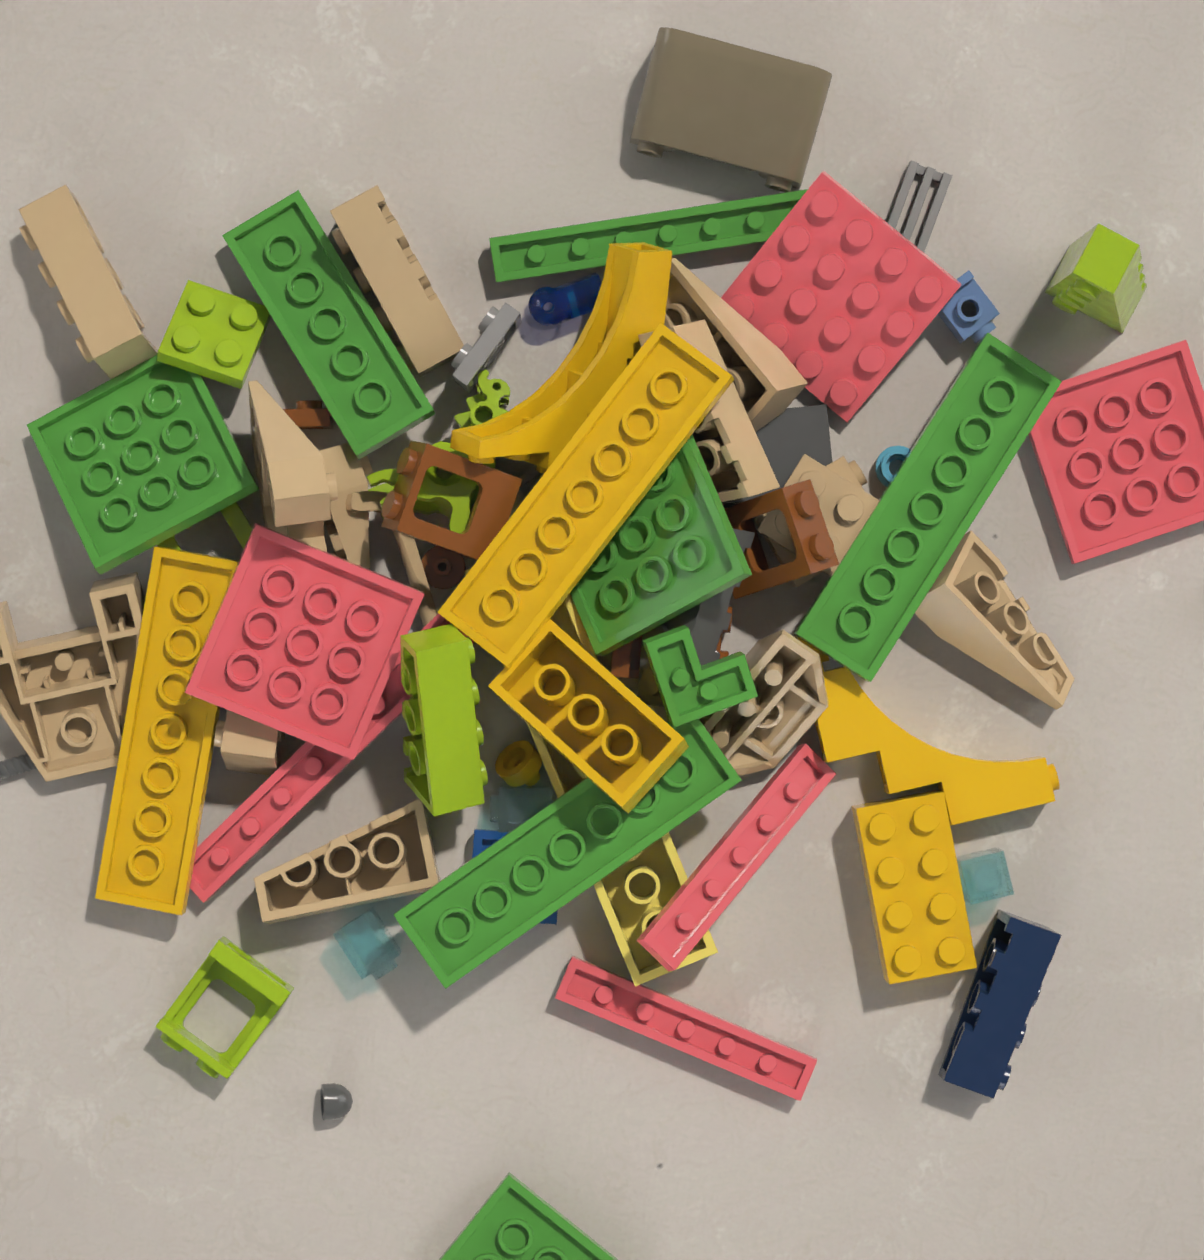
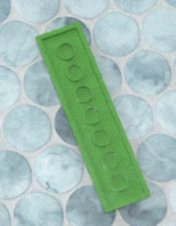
M984 334L883 492L874 511L793 634L865 681L871 682L1062 381L991 334Z
M699 719L675 728L672 727L685 738L689 747L629 814L587 777L393 914L445 989L742 781Z

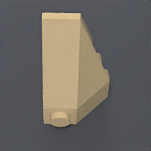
M672 258L664 325L669 328L705 319L727 370L734 378L735 388L756 432L782 414L808 383L776 345L676 258Z
M349 443L320 450V453L323 455L326 473H335L338 500L330 501L331 520H325L337 557L370 570L369 511L351 512L346 509L345 504L348 494L368 491V482L365 476L373 473L368 456L358 460Z
M969 531L958 544L915 614L938 637L1057 710L1063 707L1075 678L1047 634L1036 632L1026 614V611L1030 609L1023 596L1016 600L1003 579L1008 572L1001 561L972 531Z

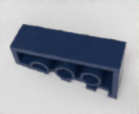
M998 909L938 1074L943 1081L993 1099L998 1089L1004 1090L1011 1073V1065L1008 1063L1014 1049H1018L1023 1041L1027 1027L1025 1022L1031 1008L1034 1007L1038 1000L1042 981L1054 956L1061 934L1044 925Z

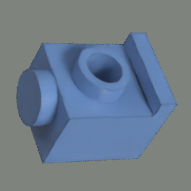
M969 270L957 279L962 284L961 287L938 313L959 343H962L969 337H971L974 343H977L984 334L990 333L996 328L991 320L1000 314L973 279L974 276ZM969 301L974 303L977 309L974 317H966L962 313L961 306L963 302Z

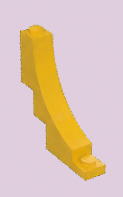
M794 634L796 639L820 656L829 704L815 721V727L824 762L829 763L876 752L886 793L892 794L937 783L938 789L943 791L945 795L950 825L1056 801L1053 791L1060 789L1059 779L1054 764L1047 765L1045 757L1037 756L1018 760L993 761L963 757L935 748L910 735L891 721L870 700L849 669L842 666L824 671L822 663L829 661V657Z

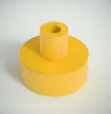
M516 741L508 745L499 754L495 763V770L509 786L519 787L524 784L533 786L540 779L539 770L542 765V759L539 752L528 741Z

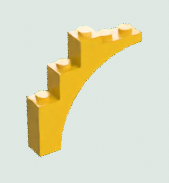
M644 242L609 244L604 277L592 313L576 344L559 368L534 394L510 411L479 425L452 430L450 448L467 454L469 461L474 463L492 464L495 462V457H505L511 460L537 465L536 470L538 472L545 473L617 380L627 364L630 363L640 350L641 345L638 335L654 331L660 322L664 325L672 251Z

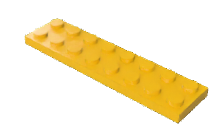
M660 322L437 613L506 667L511 668L734 381L733 376Z
M161 546L154 547L95 899L181 916L186 913L214 749L216 725L219 720L221 707L185 693V688L239 561Z

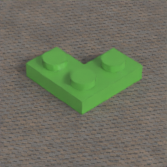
M685 625L642 640L669 723L674 728L758 697L745 654L741 651L701 666L690 630Z

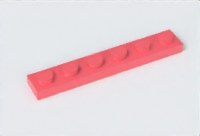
M806 743L798 745L637 941L667 971L676 970L836 773Z
M571 956L555 994V998L799 1101L802 1099L818 1061L813 1056L641 984L635 987L632 980L575 956Z

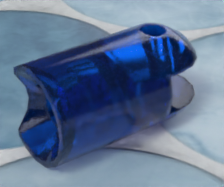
M595 272L555 288L542 287L536 290L529 300L530 314L538 323L550 326L558 323L562 324L592 312L602 284L599 275ZM546 303H552V307L549 310H544Z

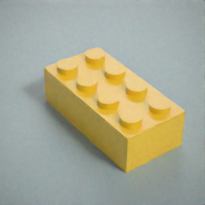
M549 619L511 668L505 666L488 685L504 703L628 814L689 747L685 738L551 619Z
M932 790L851 806L885 981L890 985L977 968L944 792Z

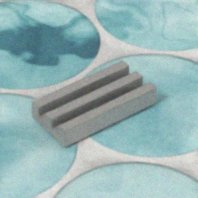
M911 160L887 223L894 229L896 228L915 174L923 177L902 233L910 241L931 181L939 183L916 245L922 252H925L953 175L937 172L934 168L928 166L926 168Z

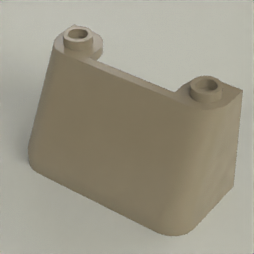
M661 27L657 33L630 143L638 145L637 152L655 158H662L663 152H672L674 149L759 172L758 175L766 179L765 186L776 191L790 192L792 187L800 189L832 74L812 65L694 33Z

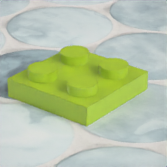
M188 280L158 349L157 361L242 389L271 315L264 305Z

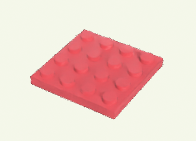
M823 171L721 298L785 354L808 384L804 388L821 402L827 404L832 411L848 423L962 284Z
M1187 340L1061 382L1028 435L1072 564L1204 521V391Z
M255 523L188 680L185 693L354 760L401 651L400 636L408 634L425 594L415 588Z

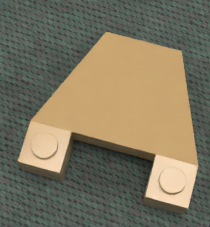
M257 380L248 381L251 441L265 527L327 552L324 538V521L331 520L330 501L338 500L335 473H326L323 455Z
M137 572L93 582L89 595L97 622L96 626L18 643L8 602H0V714L46 782L115 767L118 764L145 604Z

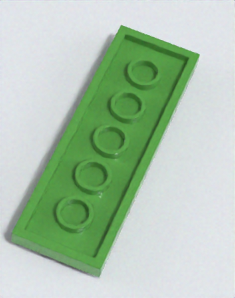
M299 190L222 235L358 460L435 415L433 407Z

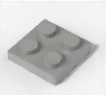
M506 302L500 310L493 306L478 326L479 333L481 334L478 341L473 347L466 343L454 358L451 365L454 366L455 372L452 376L455 382L467 392L471 393L478 383L479 373L490 367L522 323L520 312Z

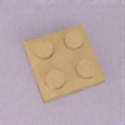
M804 454L784 487L811 479L828 533L834 544L838 562L840 563L880 500ZM778 509L768 512L756 531L797 556L783 512ZM838 565L822 570V572L832 576Z

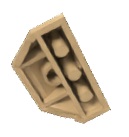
M783 629L758 640L745 656L758 697L699 718L738 775L775 768L826 710L829 704L819 654Z

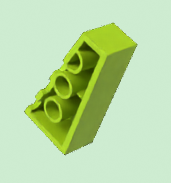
M1098 223L1068 247L1045 293L1054 297L1052 304L1057 308L1073 315L1079 310L1123 334L1147 288V284L1144 283L1145 274L1141 273L1144 267L1140 263L1142 259L1140 245Z
M453 624L401 635V683L405 692L410 695L409 700L402 702V716L411 735L403 737V752L406 756L409 755L412 765L411 767L404 768V781L433 816L484 804L483 786L488 784V775L479 753V746L484 744V735L475 714V705L479 704L480 696L477 684L471 676L470 664L475 663V650L469 637H465Z

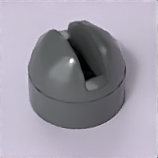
M335 1083L321 1084L320 1102L322 1119H338L344 1117L350 1111L353 1099L351 1093L344 1086Z

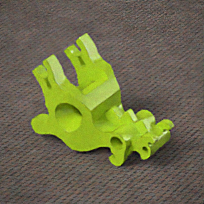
M487 370L481 371L478 375L477 395L466 399L469 411L455 415V422L460 428L482 424L508 412L500 408L503 405H509L510 388L508 384L502 379L488 380L489 372ZM439 441L433 444L435 447L468 459L467 454L450 448L451 443ZM495 460V462L492 463V464H483V465H486V466H488V467H491V468H494V469H495L496 460ZM432 466L425 473L413 513L426 515L434 513L443 514L450 519L449 530L462 533L468 525L470 509L478 496L479 486L475 481ZM397 468L384 469L367 476L369 485L373 487L368 491L386 493L393 491L399 476ZM383 498V499L380 501L381 507L383 506V502H384L385 498Z

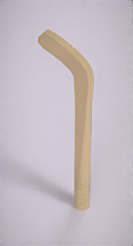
M360 491L348 494L345 503L346 509L351 512L373 511L382 513L380 501L388 493ZM393 530L412 588L425 594L418 609L423 627H425L438 613L415 538Z

